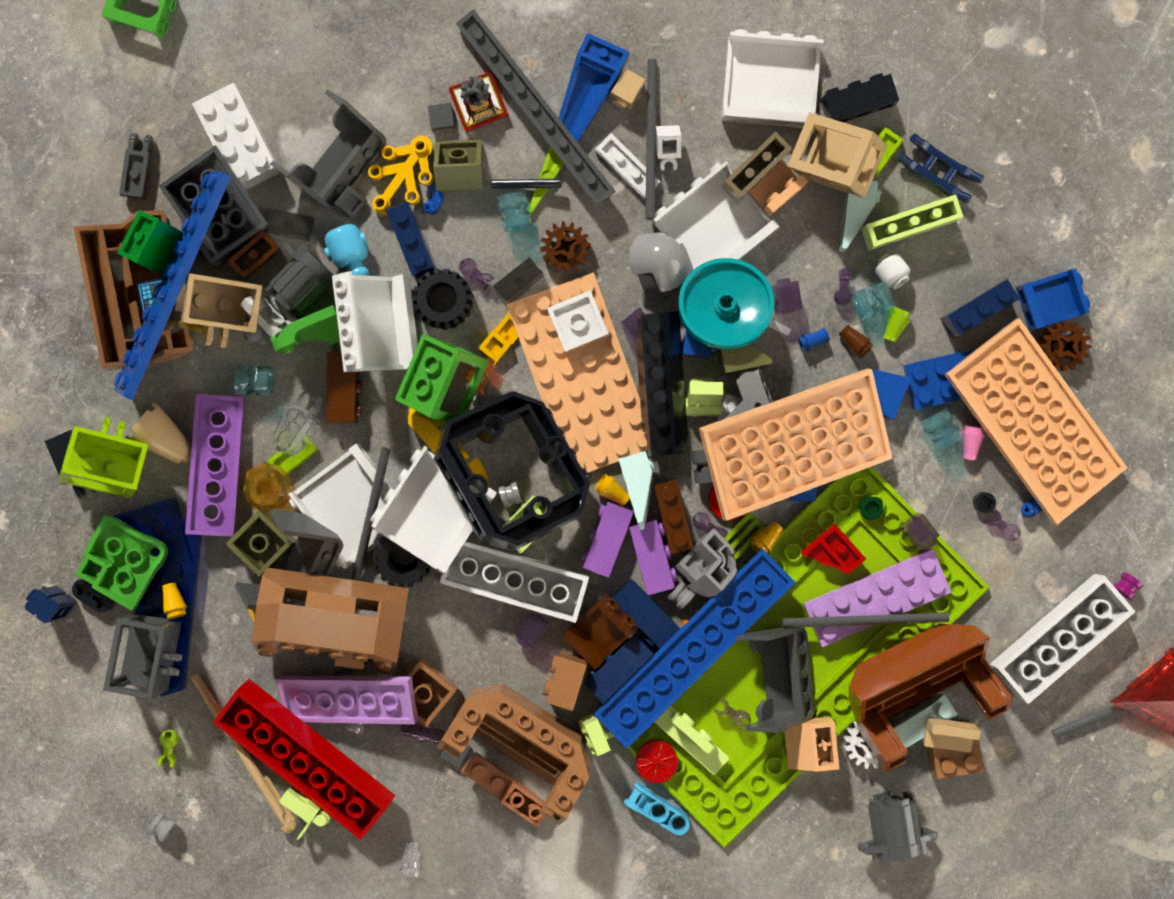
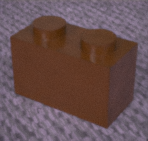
M263 230L227 261L243 279L247 280L281 251V248Z

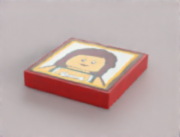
M491 71L477 76L482 77L485 84H489L488 100H482L480 106L468 105L465 98L460 97L462 83L448 88L466 133L508 116Z

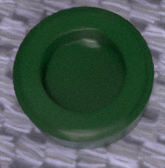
M865 497L859 503V513L865 519L875 520L883 513V504L876 497Z

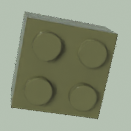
M261 509L225 544L260 577L263 575L266 567L272 568L295 545L297 540L293 536L283 535L271 514L266 509Z

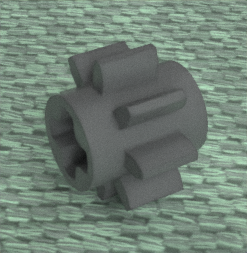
M469 76L468 82L462 81L460 97L465 98L468 105L480 106L482 100H488L489 84H485L482 77Z

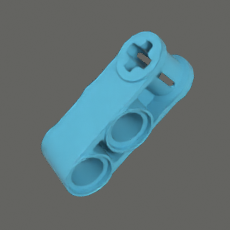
M635 782V788L630 797L624 800V803L629 808L643 814L675 835H683L688 831L689 817L684 810L654 793L642 783ZM656 805H662L665 811L657 815L652 809ZM677 817H681L685 820L683 826L677 827L673 825L672 821Z

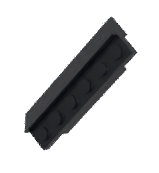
M679 311L637 315L639 338H636L642 431L646 433L648 456L678 455L689 450Z

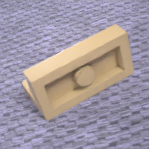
M927 717L923 744L926 747L971 752L973 739H980L981 730L972 723Z

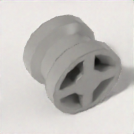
M516 481L512 482L510 486L498 487L505 509L509 508L511 504L516 503L519 505L523 503Z
M681 580L666 597L669 600H673L676 603V607L681 610L691 601L696 593L688 590L686 584Z
M160 812L146 832L150 835H156L159 841L164 842L176 822L166 819L165 815Z

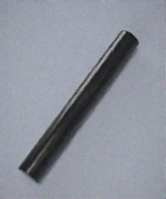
M561 178L492 179V189L562 187Z

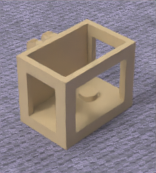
M809 112L787 166L799 176L804 175L809 181L865 199L887 145L873 131ZM815 129L818 133L811 147L806 162L801 161L803 154L806 150V147L808 145V142L810 140V137L813 133V130Z
M188 273L174 305L172 321L204 325V344L209 346L213 341L214 327L220 328L218 343L220 347L225 348L229 329L256 333L262 285ZM250 294L254 295L250 322H246L247 312L240 304Z

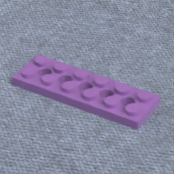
M196 394L185 534L232 537L235 534L244 397ZM219 412L225 415V422L221 425L213 424V415ZM214 436H221L224 441L223 445L218 449L212 448L210 445V440ZM212 459H219L222 463L221 469L217 472L209 470L208 464ZM211 482H217L220 485V491L216 495H209L207 492V486ZM210 505L218 508V515L213 519H209L205 515V509Z

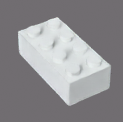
M235 83L192 103L212 145H216L246 190L280 173L270 165L272 161L276 163L277 161L242 91Z

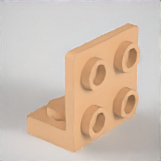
M782 160L749 194L770 217L801 191L809 181L804 175L798 178Z

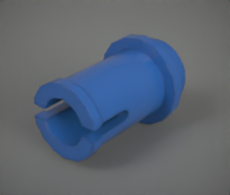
M825 328L808 335L804 333L798 338L802 351L807 350L808 352L811 351V348L830 341L829 334Z

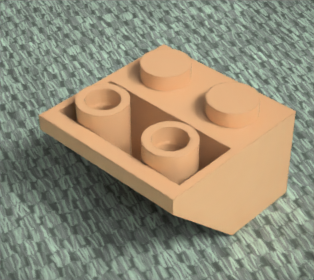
M831 717L812 718L810 721L784 730L788 769L813 772L839 769L835 722Z

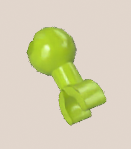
M166 730L161 734L160 743L164 749L163 755L158 759V766L164 763L166 756L170 761L171 768L176 764V756L173 754V747L177 745L179 740L176 731Z

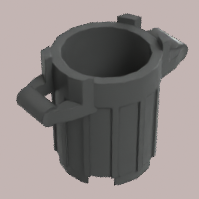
M286 241L282 244V249L287 251L293 258L269 282L270 284L266 289L270 291L274 288L277 291L274 298L289 312L295 308L298 311L295 317L299 319L327 291L334 295L332 281L334 274L309 251L310 247L305 242L296 250L290 242Z
M892 791L873 795V800L869 799L868 809L873 839L860 842L857 846L859 851L872 855L873 860L878 857L881 864H888L890 860L913 858L922 853L923 855L927 854L926 842L936 840L938 834L936 831L926 827L920 829L916 801L910 792L902 791L903 797L892 795Z

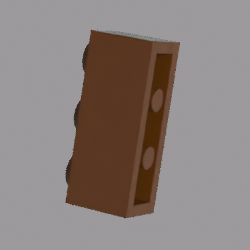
M327 352L326 422L358 423V418H362V404H359V395H362L363 391L362 381H359V372H344L342 353Z
M677 480L654 484L653 488L670 554L694 549Z

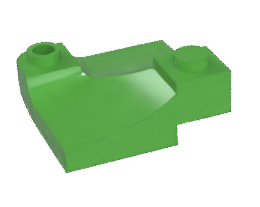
M332 305L287 325L279 335L271 336L270 340L275 352H281L282 355L288 354L295 350L294 346L306 342H329L330 346L341 349L336 307Z
M104 514L82 555L85 558L75 575L92 584L91 588L133 611L136 610L154 575L163 566L168 556V548L159 539L141 533L110 514ZM155 548H158L160 551L158 556L154 554Z

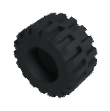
M434 269V272L425 273V277L423 279L420 277L417 281L419 284L417 287H414L413 291L415 294L412 296V301L418 316L428 325L436 329L441 328L442 330L453 329L458 324H463L465 318L471 314L473 294L466 280L457 272H452L449 269ZM439 287H450L457 296L455 306L445 313L436 312L430 305L431 294Z
M381 535L380 539L377 540L373 553V566L376 565L375 571L377 575L381 574V580L384 582L389 580V585L391 586L397 583L399 587H404V584L412 587L414 582L418 584L422 582L423 577H427L431 566L418 558L410 565L402 566L396 564L391 559L389 553L398 545Z

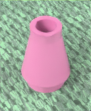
M965 425V430H962V458L977 460V455L986 435L984 434L983 427Z

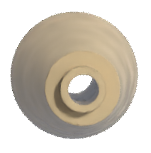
M154 402L152 406L155 409L152 412L147 410L130 430L134 433L133 436L127 435L125 439L148 444V451L179 464L181 461L186 463L191 457V442L163 409Z

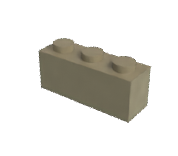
M777 132L773 133L724 181L722 187L739 202L789 154L792 148Z

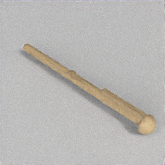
M197 673L190 679L216 719L221 712V708L199 673ZM225 733L283 825L280 831L286 834L293 832L297 825L296 819L290 810L279 802L281 796L268 775L263 777L244 747Z

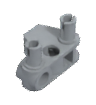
M760 368L736 376L743 401L726 418L756 408V403H760L763 406L773 402Z

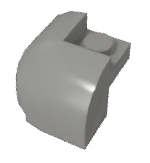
M658 232L638 235L631 245L629 253L630 270L632 275H638L643 289L659 288L660 292L669 291L683 284L687 276L694 270L683 243L679 244L673 238L668 237L667 233Z
M713 528L693 545L694 549L688 550L681 561L675 566L691 582L687 587L704 597H712L720 593L738 570L736 569L734 549Z

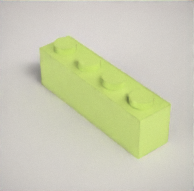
M953 195L866 224L861 231L868 251L956 222L963 217L957 196Z

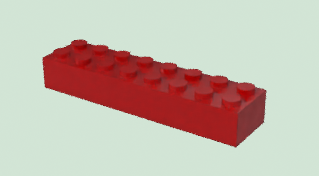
M248 679L236 690L213 721L215 725L359 840L365 836L396 796L251 679Z

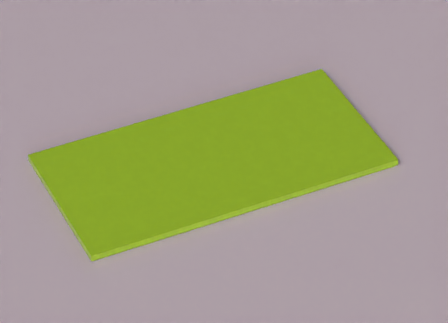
M872 466L831 481L816 495V501H810L783 528V532L768 555L796 583L748 630V632L762 629L783 628V618L808 617L803 605L804 602L929 549L934 550L952 593L902 614L948 613L949 622L874 625L824 647L820 646L813 627H804L808 636L814 699V715L812 718L831 717L835 722L836 738L855 721L849 703V686L857 664L938 624H953L990 588ZM872 496L881 500L884 509L879 518L868 520L861 516L859 513V503L865 497ZM836 523L862 552L866 560L851 573L847 574L832 566L824 565L820 561L805 557L800 551L832 524ZM737 640L671 705L680 714L686 713L695 721L693 725L699 731L703 728L713 737L711 741L728 755V761L715 775L708 771L655 722L627 748L635 757L641 746L652 740L667 742L674 748L678 758L677 770L669 780L661 784L723 848L740 834L804 771L788 769L784 731L773 733L745 730V726L758 722L756 708L762 700L766 699L762 654L753 652L749 640Z

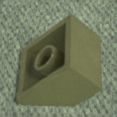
M482 140L435 142L433 168L436 191H475L483 189Z
M750 344L737 349H716L721 376L767 367L772 364L770 357Z

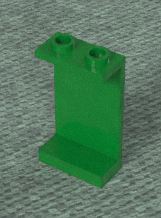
M139 209L117 253L162 275L165 264L170 262L174 255L171 252L176 240L181 239L183 232Z

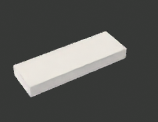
M611 133L595 149V152L645 199L646 167ZM655 177L656 188L660 184V181Z

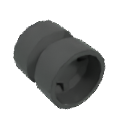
M692 451V461L697 466L694 470L695 483L713 482L705 451Z

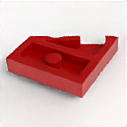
M836 523L832 524L800 551L805 557L820 561L824 565L832 566L847 574L851 573L866 560L862 552Z

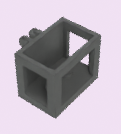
M136 612L117 618L103 691L150 700L168 691L171 676H179L180 672L179 669L173 667L174 661H182L183 657L182 654L176 653L182 621ZM130 626L121 674L114 677L123 628ZM127 685H133V686L148 688V690H147V691L135 690V689L125 688V686H127Z

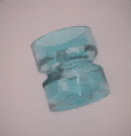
M526 192L508 193L497 198L499 212L504 214L501 217L503 231H517L533 225L530 211L526 210L529 206Z
M884 281L870 286L869 290L864 288L851 294L854 309L861 321L874 317L876 312L882 314L894 309L891 292Z
M250 365L236 366L234 374L236 395L251 396L253 392H255L256 396L272 395L274 386L272 366H257L255 369Z
M947 408L937 411L920 423L926 434L933 436L931 441L937 451L953 445L964 437L958 424L952 423L954 418Z

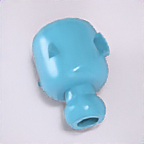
M353 224L342 225L329 231L325 236L326 248H324L329 261L332 260L337 268H347L348 272L352 271V275L369 276L368 268L363 265V261L368 257L366 245H369L364 233L360 232L359 228Z

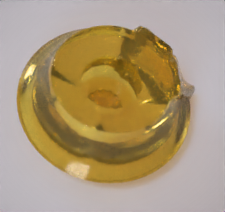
M264 461L246 471L244 491L247 500L254 508L270 512L271 509L279 510L287 504L290 499L288 494L292 492V484L289 475L283 468Z

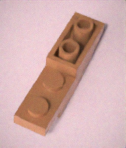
M475 751L462 768V774L499 798L502 804L534 826L538 827L546 817L545 814L539 813L545 801L494 761L490 762Z

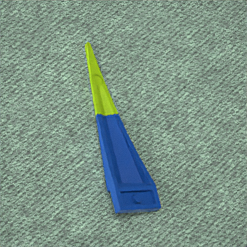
M587 33L577 53L559 114L560 121L577 142H579L614 88L630 56L629 51ZM549 146L539 179H555L564 165L551 146ZM549 188L535 189L528 209L529 216L533 214Z

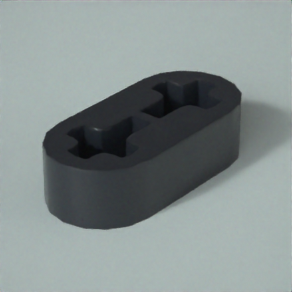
M79 579L73 584V596L93 610L104 613L114 608L116 601L91 588L93 585L89 582ZM87 584L88 586L86 587V589L92 594H82V588L80 587V585ZM96 596L99 598L107 597L106 603L108 605L101 607V601Z

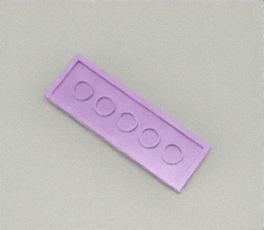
M929 549L804 602L803 605L808 617L894 615L905 613L952 592L934 550ZM874 625L813 627L820 646L824 647Z
M281 675L277 679L282 705L303 722L416 724L418 721L411 677Z

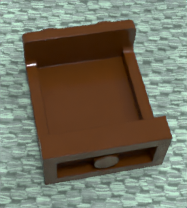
M605 594L576 623H573L562 637L596 670L608 655L635 634L638 626L631 616L626 615L619 608L618 603L614 599L609 598Z

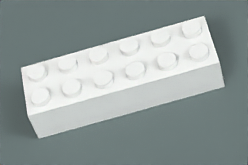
M466 540L445 574H442L440 583L576 623L589 575Z
M1093 574L989 665L1019 700L1029 704L1134 614L1135 610L1105 576Z

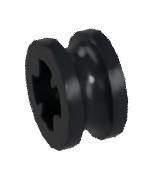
M980 492L974 496L973 506L979 512L989 513L995 509L996 499L988 492ZM983 496L985 499L990 500V505L987 504L988 507L986 509L984 506L979 505V500L982 501L981 497Z

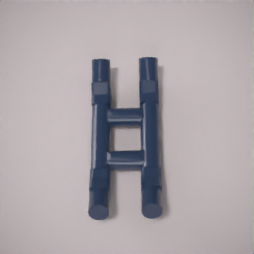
M914 133L910 137V141L921 152L929 155L924 165L921 166L905 153H901L897 160L911 173L918 175L944 191L948 196L956 195L958 200L968 204L972 195L952 184L950 185L952 179L957 173L965 179L981 184L984 175L960 164ZM936 161L949 167L942 179L930 172Z

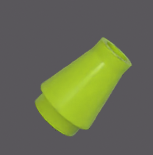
M893 307L892 312L889 311L883 338L896 343L898 337L911 321L909 319L911 313Z

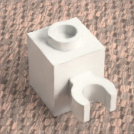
M679 125L656 126L657 157L660 159L659 163L662 171L665 169V163L669 161L673 163V170H677L678 163L676 158H681V132Z

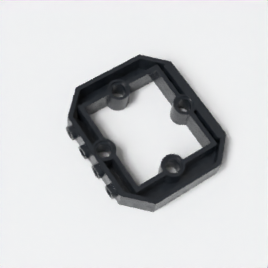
M511 391L449 419L444 425L434 460L480 542L514 552L576 520L583 513L590 485L588 474L585 469L581 468L575 451L567 444L564 432L561 428H558L554 421L553 413L545 406L544 402ZM522 418L540 449V459L543 463L550 466L566 495L553 502H550L544 496L534 497L525 506L523 517L502 526L485 496L489 487L487 480L480 474L472 473L458 447L476 438H479L486 444L495 443L504 432L506 424ZM487 426H492L495 432L489 431ZM549 447L554 448L557 454L552 453ZM469 486H475L479 493L472 492ZM534 507L539 508L542 515L537 514L534 511Z

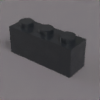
M879 73L870 77L869 81L861 83V80L848 84V88L839 90L836 87L826 91V95L820 101L825 117L844 123L894 107L899 102V97L892 75L883 76V73Z

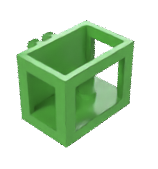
M422 334L395 400L430 418L447 422L449 419L469 410L489 361L459 346ZM461 361L477 368L457 414L440 410V407Z

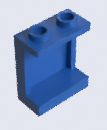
M1076 268L1015 287L1029 331L1090 313V301L1088 296L1084 295L1082 288L1083 279L1081 274L1077 273Z

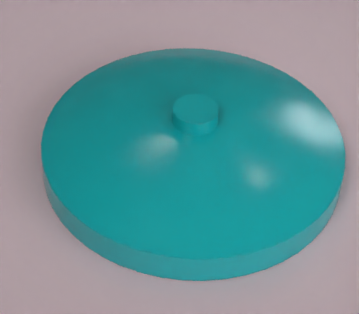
M733 258L714 259L696 267L684 280L679 294V314L687 331L699 342L717 349H737L756 341L766 331L774 312V294L767 278L753 265Z

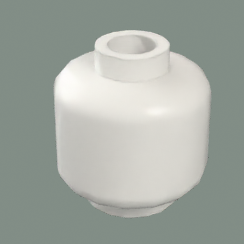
M885 254L878 259L875 273L886 288L893 287L897 289L909 280L910 268L899 254Z

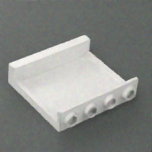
M737 29L734 32H730L721 121L803 128L809 112L816 114L820 54L824 40L818 39L817 36L807 35L804 38L795 37V35L790 33L776 36L771 35L767 31L753 34L748 33L747 30Z
M727 161L722 165L719 162L708 170L710 174L706 178L702 179L699 177L690 185L691 190L686 194L682 191L672 199L674 203L668 208L665 206L660 208L655 213L656 218L653 219V225L660 233H667L668 237L673 238L679 244L683 243L693 269L707 261L719 258L740 260L779 228L774 219L771 221L749 193L737 202L722 187L724 181L732 174L731 170L727 167L729 164Z
M352 271L333 275L332 281L344 372L407 370L418 345L409 275L402 274L394 277L352 275Z
M360 444L353 445L347 453L297 490L288 494L291 497L289 502L296 511L300 510L303 514H306L339 535L343 542V549L335 564L339 568L342 566L343 569L355 563L377 466ZM385 477L377 507L380 510L387 503L383 500L392 488ZM373 529L367 553L375 548L377 540L381 536L380 533Z
M424 446L422 451L417 449L411 457L410 461L413 464L410 469H404L399 475L397 481L400 483L395 490L391 488L383 501L387 503L383 509H377L371 517L370 521L373 522L371 528L444 575L473 528L436 464L434 454L429 452L428 448ZM469 486L472 492L479 493L475 486ZM488 488L485 494L489 503L497 494L491 488Z

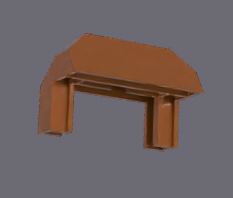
M938 624L857 664L849 686V703L862 737L885 773L906 763L904 756L908 752L887 719L961 682L964 683L988 720L1010 710L1013 698L985 660L990 638L975 625Z

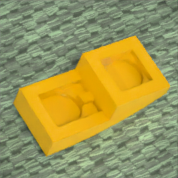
M510 312L479 346V349L496 363L519 338Z

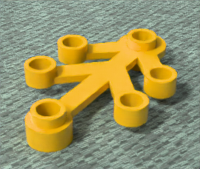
M417 136L411 141L410 145L397 148L388 145L382 149L381 154L386 161H393L396 157L410 155L405 162L384 167L375 164L369 167L368 174L373 180H380L382 177L396 174L384 193L376 196L372 202L374 211L379 215H387L386 209L393 207L391 199L404 181H406L407 192L405 193L406 201L410 205H416L420 202L413 169L418 160L421 169L418 175L419 181L424 186H429L433 183L434 177L430 173L428 157L433 151V144L428 137ZM419 144H424L422 150L417 149ZM392 150V155L386 157L387 151ZM379 169V174L373 176V171ZM425 175L430 176L428 181H423ZM416 194V198L413 201H410V195ZM383 200L384 205L382 207H378V202Z

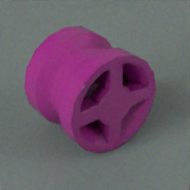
M1123 572L1121 580L1113 586L1123 597L1132 601L1135 598V592L1141 590L1144 585L1132 575Z

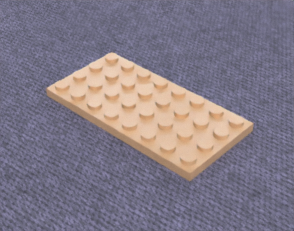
M588 274L507 304L541 400L553 413L556 425L564 432L565 440L569 447L575 451L581 468L585 469L588 473L618 462L620 458L647 451L646 433L642 431L640 397L595 274ZM591 290L608 335L565 352L547 308Z
M1020 318L1012 321L944 374L1053 524L1058 525L1127 469V466Z
M864 369L699 428L722 519L726 521L892 459L872 369Z

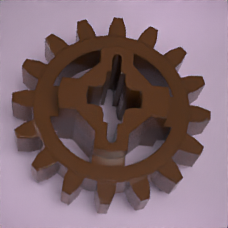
M562 221L560 228L553 224L554 231L546 230L545 233L548 238L541 239V242L546 244V246L541 247L540 250L547 253L543 256V260H550V268L556 265L557 272L565 268L566 272L569 273L570 267L577 271L578 263L583 265L586 263L583 257L590 256V252L585 250L591 247V243L585 242L588 234L581 235L583 228L580 226L577 230L574 229L573 222H571L569 227H566L565 222ZM564 232L571 233L575 236L572 238L565 236ZM555 237L557 240L556 246L550 250L551 241ZM565 242L566 245L571 244V246L569 247V252H566L565 250H560L562 248V243ZM581 245V252L576 258L574 254L575 249ZM562 257L567 259L568 262H560L556 259Z
M1062 321V324L1055 322L1053 323L1054 329L1046 327L1045 330L1048 334L1040 335L1044 342L1038 345L1040 348H1043V352L1056 370L1059 367L1060 371L1067 372L1068 368L1076 370V364L1083 365L1082 358L1090 356L1085 352L1086 349L1092 348V345L1086 344L1090 336H1083L1086 329H1077L1078 323L1069 324V321ZM1061 331H1069V332H1071V333H1070V334H1067L1066 336H1064L1063 334H1060L1059 332H1061ZM1063 342L1067 343L1065 345L1066 350H1062L1064 348ZM1065 356L1070 360L1066 362H1061L1058 359H1062Z

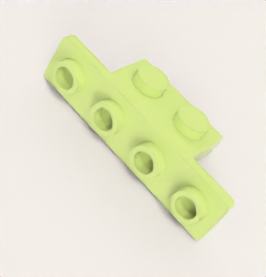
M670 706L655 721L662 730L713 775L728 761V755L711 741L713 737L703 728L699 731L693 725L695 721L686 713L682 715L673 706Z

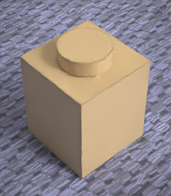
M625 68L611 91L613 103L622 109H625V107L631 109L644 87L645 79Z

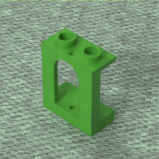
M106 0L101 16L109 23L117 26L119 23L154 34L160 40H162L163 34H166L168 31V19L170 13L176 7V0H158V12L153 17L146 18L123 11L126 0Z

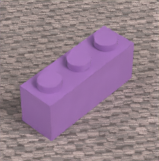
M608 501L606 506L601 504L597 514L600 522L598 527H592L588 538L592 540L589 549L584 548L580 561L584 562L582 568L609 578L634 511Z
M656 519L646 521L643 530L639 529L638 524L629 526L647 595L675 588L673 582H677L674 568L670 569L667 561L671 559L668 545L663 546L661 537L665 536L662 523L657 524Z

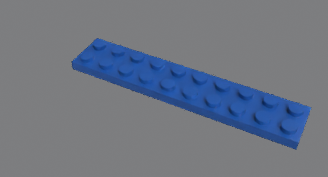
M210 172L209 175L206 174L202 179L201 187L203 189L200 196H196L192 202L191 209H193L190 218H186L182 225L181 231H183L181 239L176 240L171 252L174 255L162 270V275H164L162 282L157 284L153 290L152 297H154L151 306H147L143 313V325L141 328H137L134 333L133 341L135 343L132 350H128L123 359L125 366L122 372H118L113 382L114 390L123 397L133 400L231 178L230 175L224 172Z
M763 549L759 550L735 574L727 586L695 613L594 715L627 749L737 641V635L744 634L796 582Z

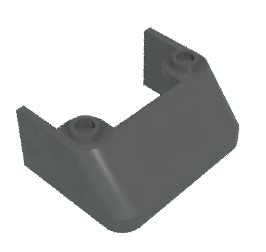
M327 89L325 94L339 106L333 116V125L340 132L313 168L305 163H299L288 172L274 161L270 165L326 209L333 211L339 208L334 202L347 185L354 189L368 172L369 167L381 155L382 149L386 146V138L351 104Z
M271 509L269 513L281 533L298 537L283 570L329 576L343 549V542L339 535L306 514ZM261 579L258 585L239 582L235 584V588L247 609L256 610ZM287 599V604L305 606L306 601Z
M805 628L762 629L737 635V640H749L750 647L754 653L762 654L766 699L762 700L756 708L758 722L745 726V730L779 733L810 721L814 715V699L808 636Z

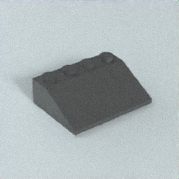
M215 145L160 184L159 187L184 223L185 219L190 218L193 212L191 205L194 198L200 196L203 189L201 182L206 174L209 175L210 172H224L231 176L200 246L209 263L221 267L269 224L219 148Z

